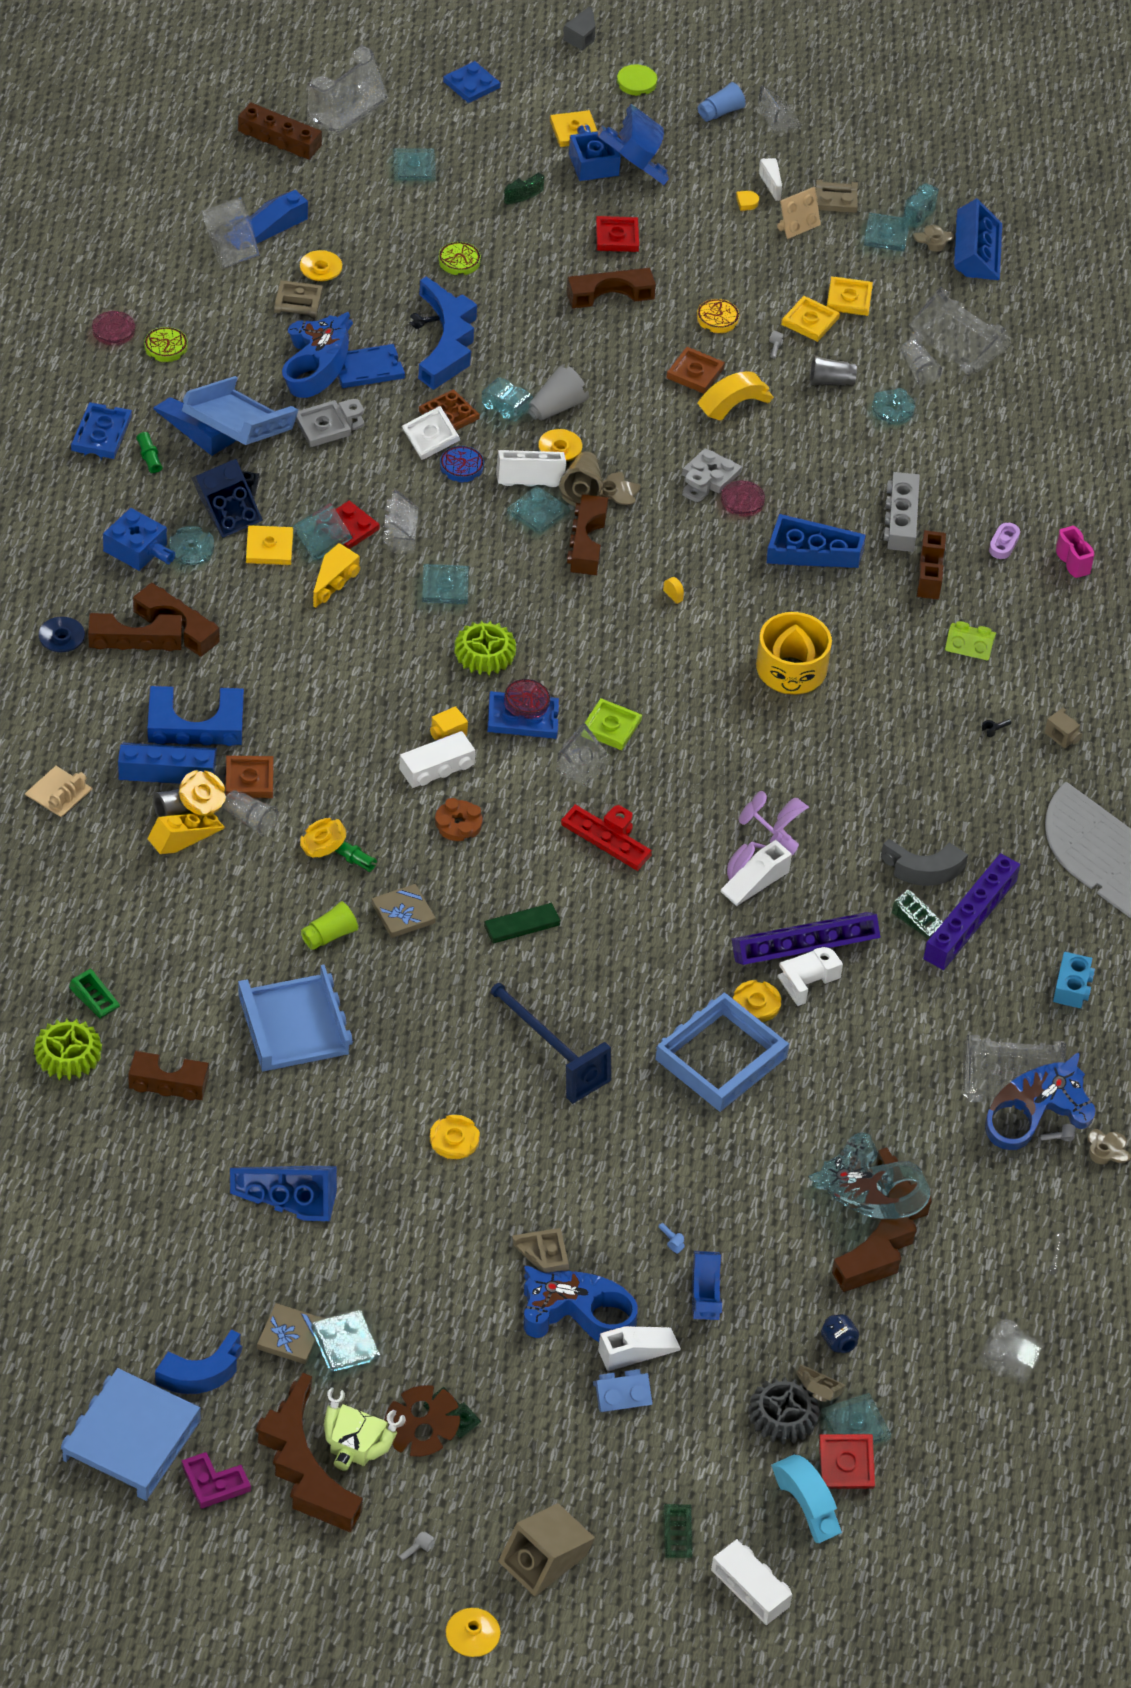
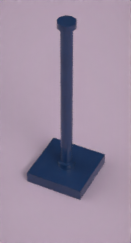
M497 983L492 987L491 994L494 997H499L570 1062L566 1065V1098L572 1104L611 1081V1047L606 1042L578 1057L505 990V986L502 983Z

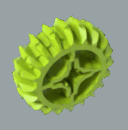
M481 620L479 624L472 622L470 626L465 625L464 629L459 631L455 640L454 653L458 663H462L463 669L469 668L471 673L478 670L479 675L483 671H486L488 675L491 674V671L498 674L500 669L506 670L508 665L512 664L516 655V642L513 639L512 633L508 632L507 627L501 628L500 623L493 625L491 620L489 623H483Z
M67 1017L62 1023L56 1019L55 1025L48 1023L46 1030L41 1029L39 1036L36 1037L34 1047L36 1062L40 1065L42 1072L48 1070L50 1077L57 1073L59 1080L63 1075H67L69 1081L72 1075H76L80 1079L81 1072L89 1075L90 1068L95 1069L97 1062H100L102 1051L100 1037L98 1033H95L94 1027H88L86 1021L79 1024L77 1018L73 1022H69Z

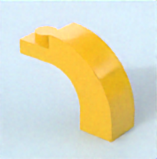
M745 371L729 375L718 381L701 397L697 404L708 417L721 421L741 401L756 399L770 403L774 397L768 391L770 389L768 385L762 382L756 373Z

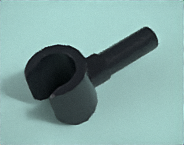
M413 313L410 317L414 321L409 322V324L415 329H419L428 322L439 321L440 317L437 315L422 318L419 314Z
M1007 719L995 724L992 720H986L982 723V731L989 729L987 730V737H993L996 734V730L1010 725L1011 721Z

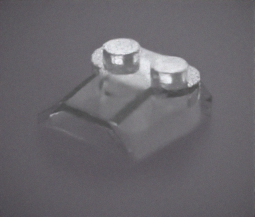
M1003 1319L995 1324L981 1352L978 1364L1025 1385L1041 1351L1045 1348V1344L1020 1331L1019 1326L1014 1321Z

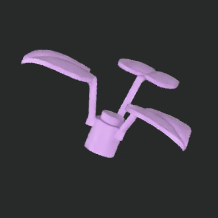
M759 791L741 812L739 822L742 825L747 824L754 816L774 834L770 839V843L777 840L793 855L799 844L783 828L809 807L798 798L791 799L778 814V821L773 828L758 814L767 798L765 792ZM751 842L749 845L743 844L729 860L727 867L729 880L750 860L754 854L755 847L762 849L765 845Z

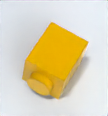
M456 706L432 716L430 732L435 740H440L461 731L467 736L468 721Z

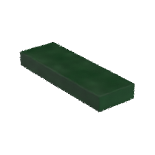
M548 903L484 921V927L494 944L560 926L561 920L553 904Z

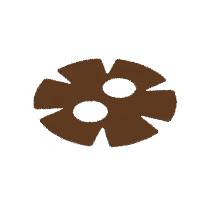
M416 1386L401 1393L407 1406L396 1401L391 1403L384 1421H387V1415L392 1410L396 1411V1415L393 1418L394 1423L399 1421L401 1415H404L406 1419L403 1426L396 1428L397 1435L392 1443L394 1449L401 1453L412 1441L410 1456H427L443 1449V1445L437 1435L449 1441L453 1439L459 1427L460 1416H445V1414L457 1409L459 1406L448 1391L442 1389L432 1400L434 1386ZM418 1401H425L429 1405V1412L424 1417L418 1418L413 1416L411 1412L412 1406ZM421 1424H428L433 1429L432 1436L425 1441H420L415 1437V1430Z

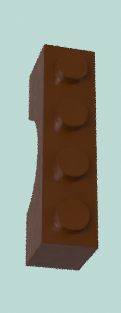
M641 268L570 276L567 278L566 292L571 307L574 309L591 307L597 297L610 292L624 294L634 302L655 299L656 283L651 269Z
M582 494L581 503H576L575 516H578V519H573L572 532L576 533L575 535L571 534L570 548H573V551L568 550L567 564H571L570 572L597 575L601 545L592 541L588 534L596 529L605 528L608 497Z
M151 582L133 597V612L149 623L154 622L158 615H182V627L185 629L184 646L200 657L220 642V627Z
M90 613L89 648L142 649L146 651L151 649L181 650L182 615H158L151 624L134 628L119 623L111 613Z

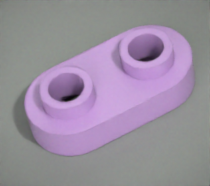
M1003 523L998 527L989 547V552L993 557L1005 559L1011 555L1019 540V527L1013 523Z

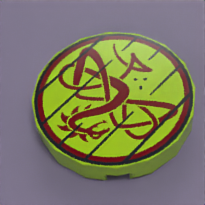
M452 242L443 246L439 252L440 267L452 275H458V273L468 275L475 272L480 266L481 255L479 250L469 243Z
M161 327L152 330L147 334L144 342L147 355L155 357V360L160 362H171L180 359L181 355H185L188 346L185 334L172 327Z

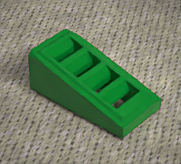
M91 968L71 980L69 985L71 991L100 1019L120 1007L118 1001ZM89 983L91 986L85 989L83 986ZM95 989L97 992L90 996L89 992ZM101 995L104 997L103 999L99 1000L98 1002H95V1001H94V999H96L97 997H99V996H101ZM108 1001L111 1005L102 1010L99 1006Z

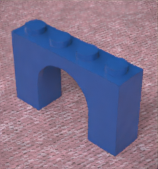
M150 686L148 743L202 744L206 746L211 744L242 745L244 689L220 688L218 712L209 720L189 722L180 718L173 710L174 687Z

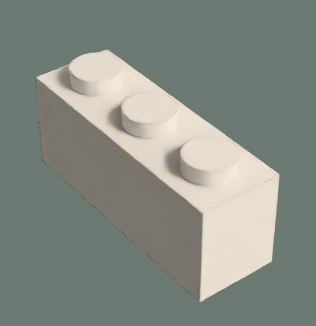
M498 450L496 473L498 484L505 486L524 484L528 487L536 485L557 487L565 473L566 458L564 452Z
M461 731L400 754L399 769L412 788L419 785L424 786L432 780L440 777L445 778L453 772L470 768L475 763V749Z
M736 1539L713 1557L711 1571L766 1625L790 1607L792 1599L790 1588L784 1582H780L773 1575L771 1569L754 1556L748 1546H743Z

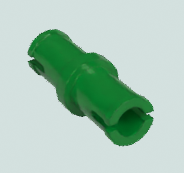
M142 432L136 437L141 448V457L146 461L151 474L160 472L163 467L158 458V449L153 445L150 434Z
M346 841L334 851L345 857L348 863H355L367 872H371L376 866L373 863H377L376 858L364 853L359 846H352Z

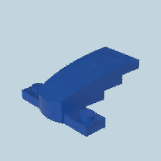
M630 104L626 109L627 116L622 121L624 127L619 132L620 138L617 137L618 133L611 127L605 128L603 125L597 131L598 137L617 150L631 163L665 185L669 179L666 173L667 169L659 163L655 165L650 161L662 143L664 129L634 105Z

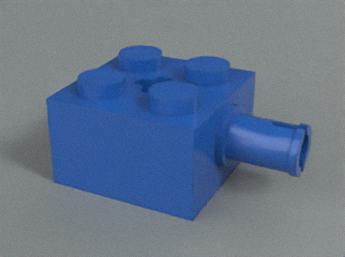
M581 125L577 130L578 134L570 135L569 156L579 181L619 176L621 156L617 150L598 137L597 131L591 132L589 125H585V131L584 126Z
M133 508L126 511L103 533V551L138 571L154 557L164 561L166 564H170L175 558V552L165 547L167 545V527Z

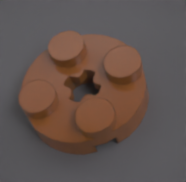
M449 798L445 801V804L438 808L435 815V825L439 833L449 840L464 841L465 838H473L482 828L481 808L467 801ZM455 818H462L463 821L455 823Z

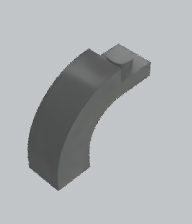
M888 839L883 843L881 858L887 865L895 867L894 876L898 879L915 885L931 886L946 883L964 871L968 854L949 842L936 854L920 856L910 853L891 839Z

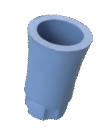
M730 82L722 90L700 103L698 113L707 122L732 111L745 107L744 94L736 83Z

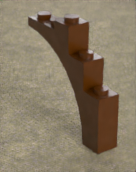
M887 1147L878 1150L876 1166L879 1172L886 1171L882 1176L886 1197L899 1198V1202L886 1204V1211L877 1229L865 1242L851 1252L834 1259L832 1274L843 1292L898 1273L901 1262V1255L898 1249L913 1244L915 1233L917 1232L913 1220L927 1216L932 1203L929 1192L927 1190L924 1191L919 1182L911 1185L909 1177L903 1174L899 1168L898 1159L896 1156H892Z
M302 1373L299 1380L292 1383L289 1390L290 1396L286 1402H281L278 1411L270 1409L265 1418H260L256 1427L258 1443L277 1451L273 1460L275 1476L294 1483L290 1493V1497L293 1498L292 1509L351 1533L362 1513L363 1498L344 1489L331 1479L316 1462L307 1445L302 1419L306 1402L312 1391V1376Z

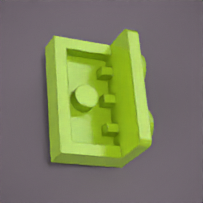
M957 621L950 626L945 650L989 660L996 632H992V629L980 626L974 628L970 627L966 622Z

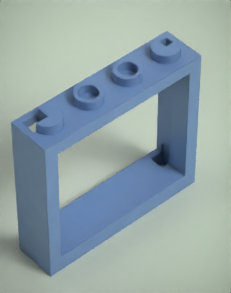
M724 992L717 999H712L703 1010L695 1012L684 1025L680 1024L669 1037L663 1038L656 1047L655 1060L721 1112L787 1058L789 1043ZM724 1015L767 1050L721 1088L717 1089L674 1053L720 1016Z

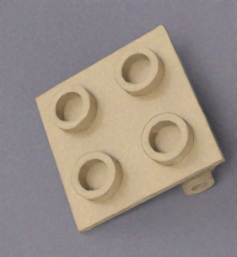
M815 187L780 201L783 220L777 226L779 231H785L787 239L821 225Z
M55 766L31 787L25 795L62 818L92 788L85 784L86 776L82 772L79 774L75 773L72 776L58 766Z

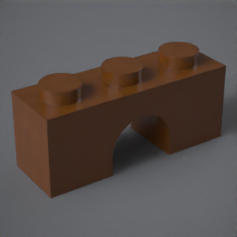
M924 530L920 552L917 597L939 600L943 579L946 533Z
M135 1051L128 1074L129 1088L137 1092L148 1091L159 1093L162 1096L183 1097L190 1101L195 1099L203 1100L209 1078V1063L184 1059L183 1065L178 1071L168 1073L160 1069V1055Z

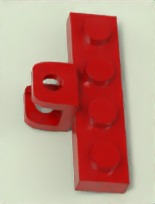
M576 804L561 819L563 827L636 871L652 856L651 849L629 837L633 829V824L631 823L633 813L620 805L614 806L604 816V821ZM617 814H623L625 817L622 818L621 816H616V815H617Z

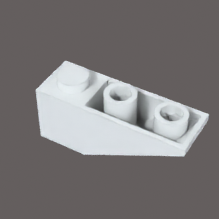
M777 840L771 842L759 850L721 889V893L734 905H740L789 873L792 854Z
M624 1326L600 1333L598 1351L607 1371H612L677 1352L681 1348L671 1328Z

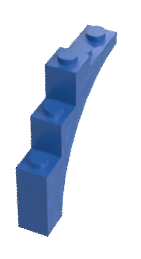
M424 277L420 280L419 295L439 315L443 327V335L438 346L430 356L419 364L418 379L434 390L470 366L471 351L467 346L472 344L474 340V327L471 326V323L477 318V304L463 294L455 298L436 282H433L428 277Z

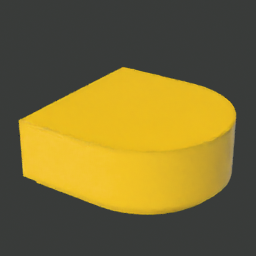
M736 192L740 211L753 210L758 207L759 196L755 192Z
M675 577L665 580L663 591L676 604L682 602L684 589L681 582Z

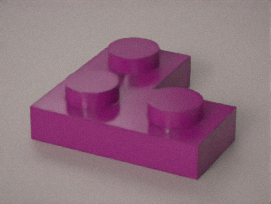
M207 1452L181 1460L182 1469L201 1509L251 1492V1485L242 1465L216 1473Z

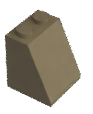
M557 1503L517 1522L498 1562L536 1597L587 1556L595 1537Z

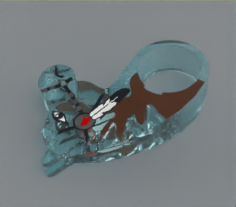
M862 1132L853 1135L837 1157L825 1161L821 1171L808 1176L813 1181V1187L827 1190L841 1204L861 1214L880 1219H897L912 1216L921 1211L930 1198V1187L922 1170L916 1164L900 1161L872 1167L871 1164L876 1160L878 1151L871 1136ZM908 1180L918 1182L915 1189L904 1197H886L889 1191L900 1182Z

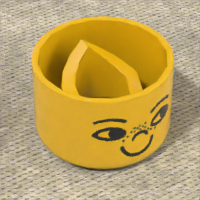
M785 612L771 617L762 626L759 637L756 669L761 680L773 690L790 695L808 693L819 687L828 671L832 645L830 631L819 619L805 613ZM792 657L803 662L793 663L782 659Z

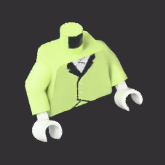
M334 1388L329 1389L328 1398L331 1404L327 1406L324 1431L326 1441L331 1444L330 1453L337 1455L334 1461L335 1467L339 1470L347 1471L352 1462L365 1466L369 1460H375L387 1453L397 1435L396 1428L405 1424V1416L401 1415L399 1421L394 1423L395 1410L390 1411L387 1415V1421H384L343 1404L339 1408V1403L345 1398L344 1391L341 1390L340 1398L334 1400L332 1398Z

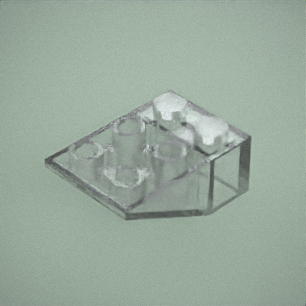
M241 197L201 211L220 270L260 256L252 222L246 204Z

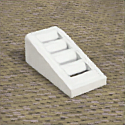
M776 158L761 159L759 175L774 199L780 201L782 182Z

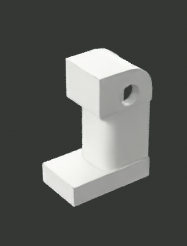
M821 947L793 959L780 962L779 966L783 973L778 974V978L796 1005L800 1006L805 1004L807 1000L808 988L806 985L820 979L826 984L841 978L843 963L832 949ZM826 956L828 960L821 959L820 957Z

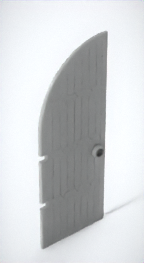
M1064 782L1053 795L1046 812L1045 830L1049 846L1059 863L1071 875L1090 889H1093L1096 885L1101 887L1097 894L1131 918V828L1068 782Z

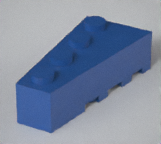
M779 514L768 546L767 563L859 568L864 552L866 535Z

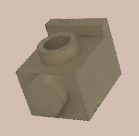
M1061 708L1047 719L1045 734L1063 748H1066L1070 744L1078 743L1082 733L1079 732L1080 725L1073 718L1065 714L1066 709Z

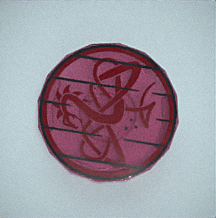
M520 679L512 682L506 688L504 704L507 710L515 716H525L526 719L537 718L548 710L550 694L541 683L531 679Z

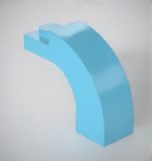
M792 1455L771 1465L779 1488L790 1492L800 1504L816 1543H821L842 1533L834 1512L837 1509L835 1501L823 1478L808 1460L799 1455Z

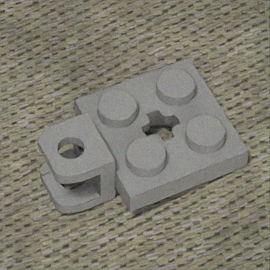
M358 399L339 402V406L334 400L298 411L296 422L309 446L314 447L351 436L352 430L363 427L364 420L361 415L364 414V408ZM353 406L357 407V409L351 410L349 408ZM352 419L358 420L357 422L352 423Z
M705 448L683 468L682 476L686 477L685 482L688 484L684 487L682 495L694 502H699L708 495L709 490L719 494L741 473L742 466Z

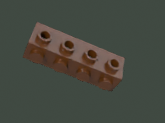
M251 102L238 116L239 132L274 145L279 149L294 153L299 157L310 160L322 146L321 130Z

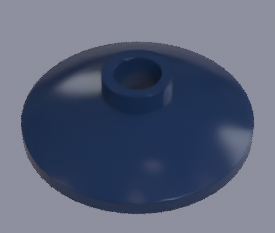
M70 617L51 618L44 622L39 629L41 644L54 652L72 651L78 648L85 638V630L81 623Z

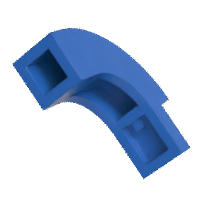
M694 1251L692 1276L693 1319H720V1313H722V1301L720 1299V1252Z
M231 1330L219 1349L206 1359L187 1360L168 1351L155 1370V1384L169 1391L182 1394H199L218 1388L226 1383L237 1371V1359L242 1351L240 1333Z

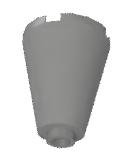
M562 364L529 402L528 412L533 419L536 420L538 418L542 421L579 405L589 398V392H584L582 388L585 383L570 366L564 368L565 364Z

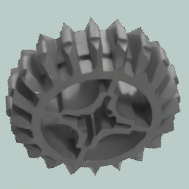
M774 1377L771 1383L765 1381L762 1387L757 1386L755 1394L751 1396L748 1409L751 1424H755V1432L762 1431L761 1435L763 1438L770 1435L772 1443L778 1438L781 1439L782 1445L786 1443V1439H789L794 1445L797 1438L803 1441L806 1438V1434L811 1435L814 1427L818 1424L820 1413L818 1400L812 1396V1392L806 1390L803 1384L797 1385L796 1378L792 1382H787L786 1377H784L779 1382Z

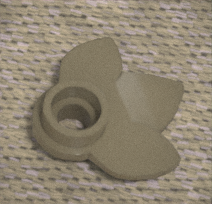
M927 225L924 228V232L913 233L912 237L918 243L927 244L928 249L931 251H942L947 242L954 239L953 232H943L942 228L937 225Z
M623 472L612 473L608 475L606 480H603L604 488L601 497H608V500H613L620 505H632L636 502L633 496L639 492L641 485L624 481Z
M1093 1129L1088 1134L1087 1140L1091 1145L1089 1153L1093 1162L1104 1165L1110 1160L1118 1163H1126L1131 1160V1154L1124 1150L1127 1139L1123 1134L1109 1132L1105 1135L1099 1129Z

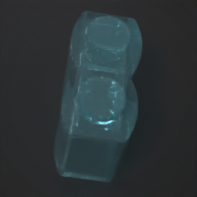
M928 183L920 185L916 190V194L908 197L905 202L902 223L914 229L920 227L924 223L925 217L934 213L939 189Z
M497 378L482 391V404L487 409L499 412L505 419L512 421L519 420L528 411V404L532 400V395L520 387H515L503 378Z

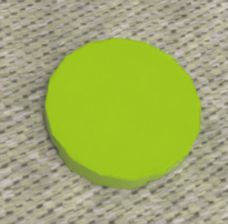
M639 64L628 65L619 70L617 84L627 94L641 96V93H646L647 95L655 90L657 75L647 66Z

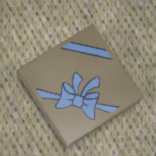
M416 884L372 898V905L391 938L435 924L436 922L434 914Z
M276 1303L257 1343V1349L306 1365L324 1326L325 1318Z

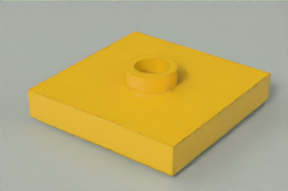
M590 110L550 115V122L560 147L569 146L570 135L578 134L577 130L581 125L584 126L585 131V125H589L591 132L597 131Z
M831 276L827 307L837 312L868 316L873 282Z
M803 296L783 317L781 325L818 342L839 319L840 313Z
M248 525L246 563L291 565L293 527Z

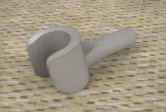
M775 330L769 339V342L774 344L771 358H776L778 348L783 343V334Z
M1064 1124L1062 1132L1041 1134V1141L1051 1139L1072 1141L1075 1138V1126Z
M426 1532L419 1533L415 1543L399 1555V1558L404 1561L414 1552L418 1551L420 1547L428 1552L435 1544V1541H433L434 1537Z

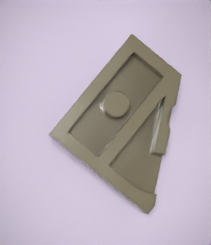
M561 1228L512 1236L513 1245L539 1271L544 1273L569 1271Z
M800 1364L796 1373L806 1390L812 1392L814 1398L823 1402L831 1401L842 1395L846 1386Z

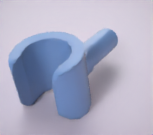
M661 1223L659 1228L670 1239L667 1243L669 1249L678 1254L685 1247L683 1243L684 1236L680 1233H673L664 1223Z

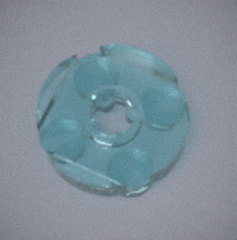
M897 388L895 390L875 393L872 413L878 420L887 421L890 425H902L909 422L914 415L915 402L905 389Z
M186 526L178 529L173 537L171 535L169 549L175 552L174 559L180 565L201 564L210 561L214 553V538L209 532L208 534L203 532L200 527Z

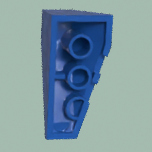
M296 190L277 196L265 202L228 237V241L241 252L308 219V201Z
M169 397L153 407L157 413L211 456L237 441L183 412L184 403Z
M336 1166L230 1168V1194L257 1204L265 1202L275 1206L274 1210L283 1212L286 1210L297 1214L296 1218L304 1221H330L337 1193Z

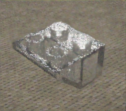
M393 490L392 499L387 498L386 512H390V514H385L384 528H388V530L384 532V544H388L387 552L414 554L419 507L398 490Z

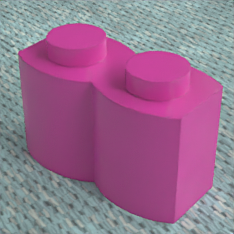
M1070 526L1060 529L1056 544V554L1066 563V568L1073 577L1079 578L1089 575L1094 559L1093 548L1084 541L1083 534L1077 527Z

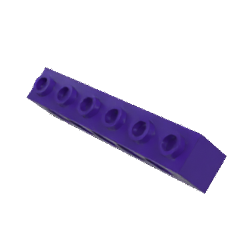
M1000 853L927 941L923 959L945 970L1017 882L1021 864Z
M864 912L731 939L735 962L745 965L811 952L821 947L831 948L881 937L877 914Z

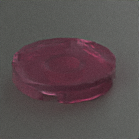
M121 311L104 312L93 320V336L105 345H112L111 343H117V345L125 344L134 337V320L128 314Z
M733 481L722 490V506L733 515L736 513L740 517L754 516L764 506L765 494L757 484L750 481Z

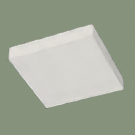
M441 406L402 426L403 431L421 460L460 441L459 435Z

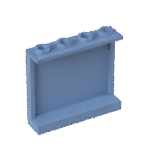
M236 376L189 390L183 398V412L244 445L291 430L298 413V409L293 406L273 411L234 390L238 378Z
M321 965L320 975L250 988L248 979L238 981V996L262 1072L349 1054V1045L353 1043L350 1030L345 1029L344 1011H339V996L337 992H333V977L331 973L327 974L325 965Z
M117 1368L112 1376L109 1375L106 1378L100 1394L92 1398L86 1414L78 1418L73 1433L64 1438L61 1445L63 1461L67 1462L71 1456L137 1488V1497L147 1501L201 1421L200 1407Z

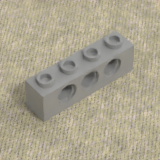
M893 472L892 481L888 480L886 493L891 495L886 498L885 509H890V511L885 514V525H889V527H885L884 541H888L887 549L914 552L917 532L919 474Z

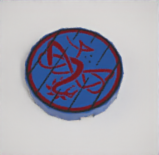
M455 446L447 449L442 454L440 468L441 472L445 473L450 480L469 482L474 480V477H479L482 474L484 460L479 451L471 447Z

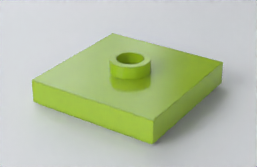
M600 698L581 727L580 734L623 750L642 721V714Z

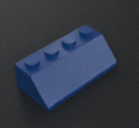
M976 198L957 209L954 266L958 272H962L966 277L999 280L1002 223Z
M123 742L120 744L118 759L119 780L180 784L184 777L194 770L208 771L214 774L217 748Z

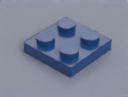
M476 61L443 76V82L468 103L500 88V82Z

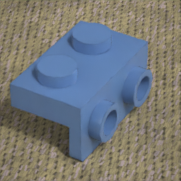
M640 1369L624 1371L625 1377L615 1378L614 1373L599 1375V1380L593 1381V1386H596L599 1411L605 1412L653 1405L648 1373L641 1374Z

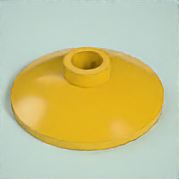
M324 250L312 251L302 257L300 270L306 277L312 280L328 281L341 273L342 261L332 252Z
M554 429L540 437L539 450L544 452H564L567 462L575 459L581 453L582 441L579 436L569 430Z
M467 1608L458 1611L450 1618L446 1626V1638L449 1645L459 1654L468 1657H479L488 1654L497 1646L500 1639V1626L495 1617L489 1612L479 1608ZM469 1626H477L478 1629L471 1630Z

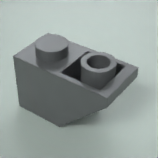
M591 7L580 12L574 19L568 21L563 28V40L582 51L595 41L596 25Z

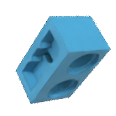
M1064 952L1053 1002L1081 1008L1083 1000L1088 1001L1091 987L1087 986V982L1092 983L1095 968H1090L1092 958Z

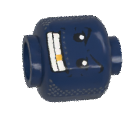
M831 1315L825 1320L821 1329V1335L833 1352L848 1353L857 1346L859 1330L847 1315Z

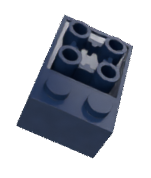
M237 459L192 477L199 497L222 538L247 528L248 525H254L263 521Z

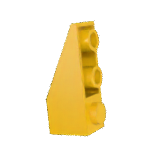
M338 543L324 555L313 592V606L315 608L322 602H327L331 594L336 590H341L345 582L351 577L354 578L358 575L360 571V556Z
M198 814L162 816L157 818L147 839L159 854L176 853L223 830L225 827L215 814L207 816Z

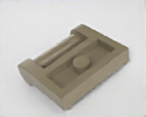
M816 179L815 188L819 210L857 213L858 182L846 184L823 182V180ZM829 191H841V192H850V193H839V192H829Z
M281 280L275 301L274 313L288 312L310 315V318H317L323 286ZM283 302H290V303L311 305V307H309V306H301V305H293V304H286V303H283Z

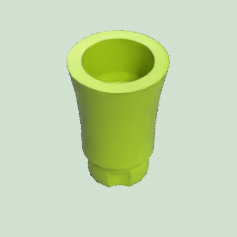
M340 901L330 911L309 923V926L303 928L301 936L309 949L314 950L337 938L358 931V923L347 904Z

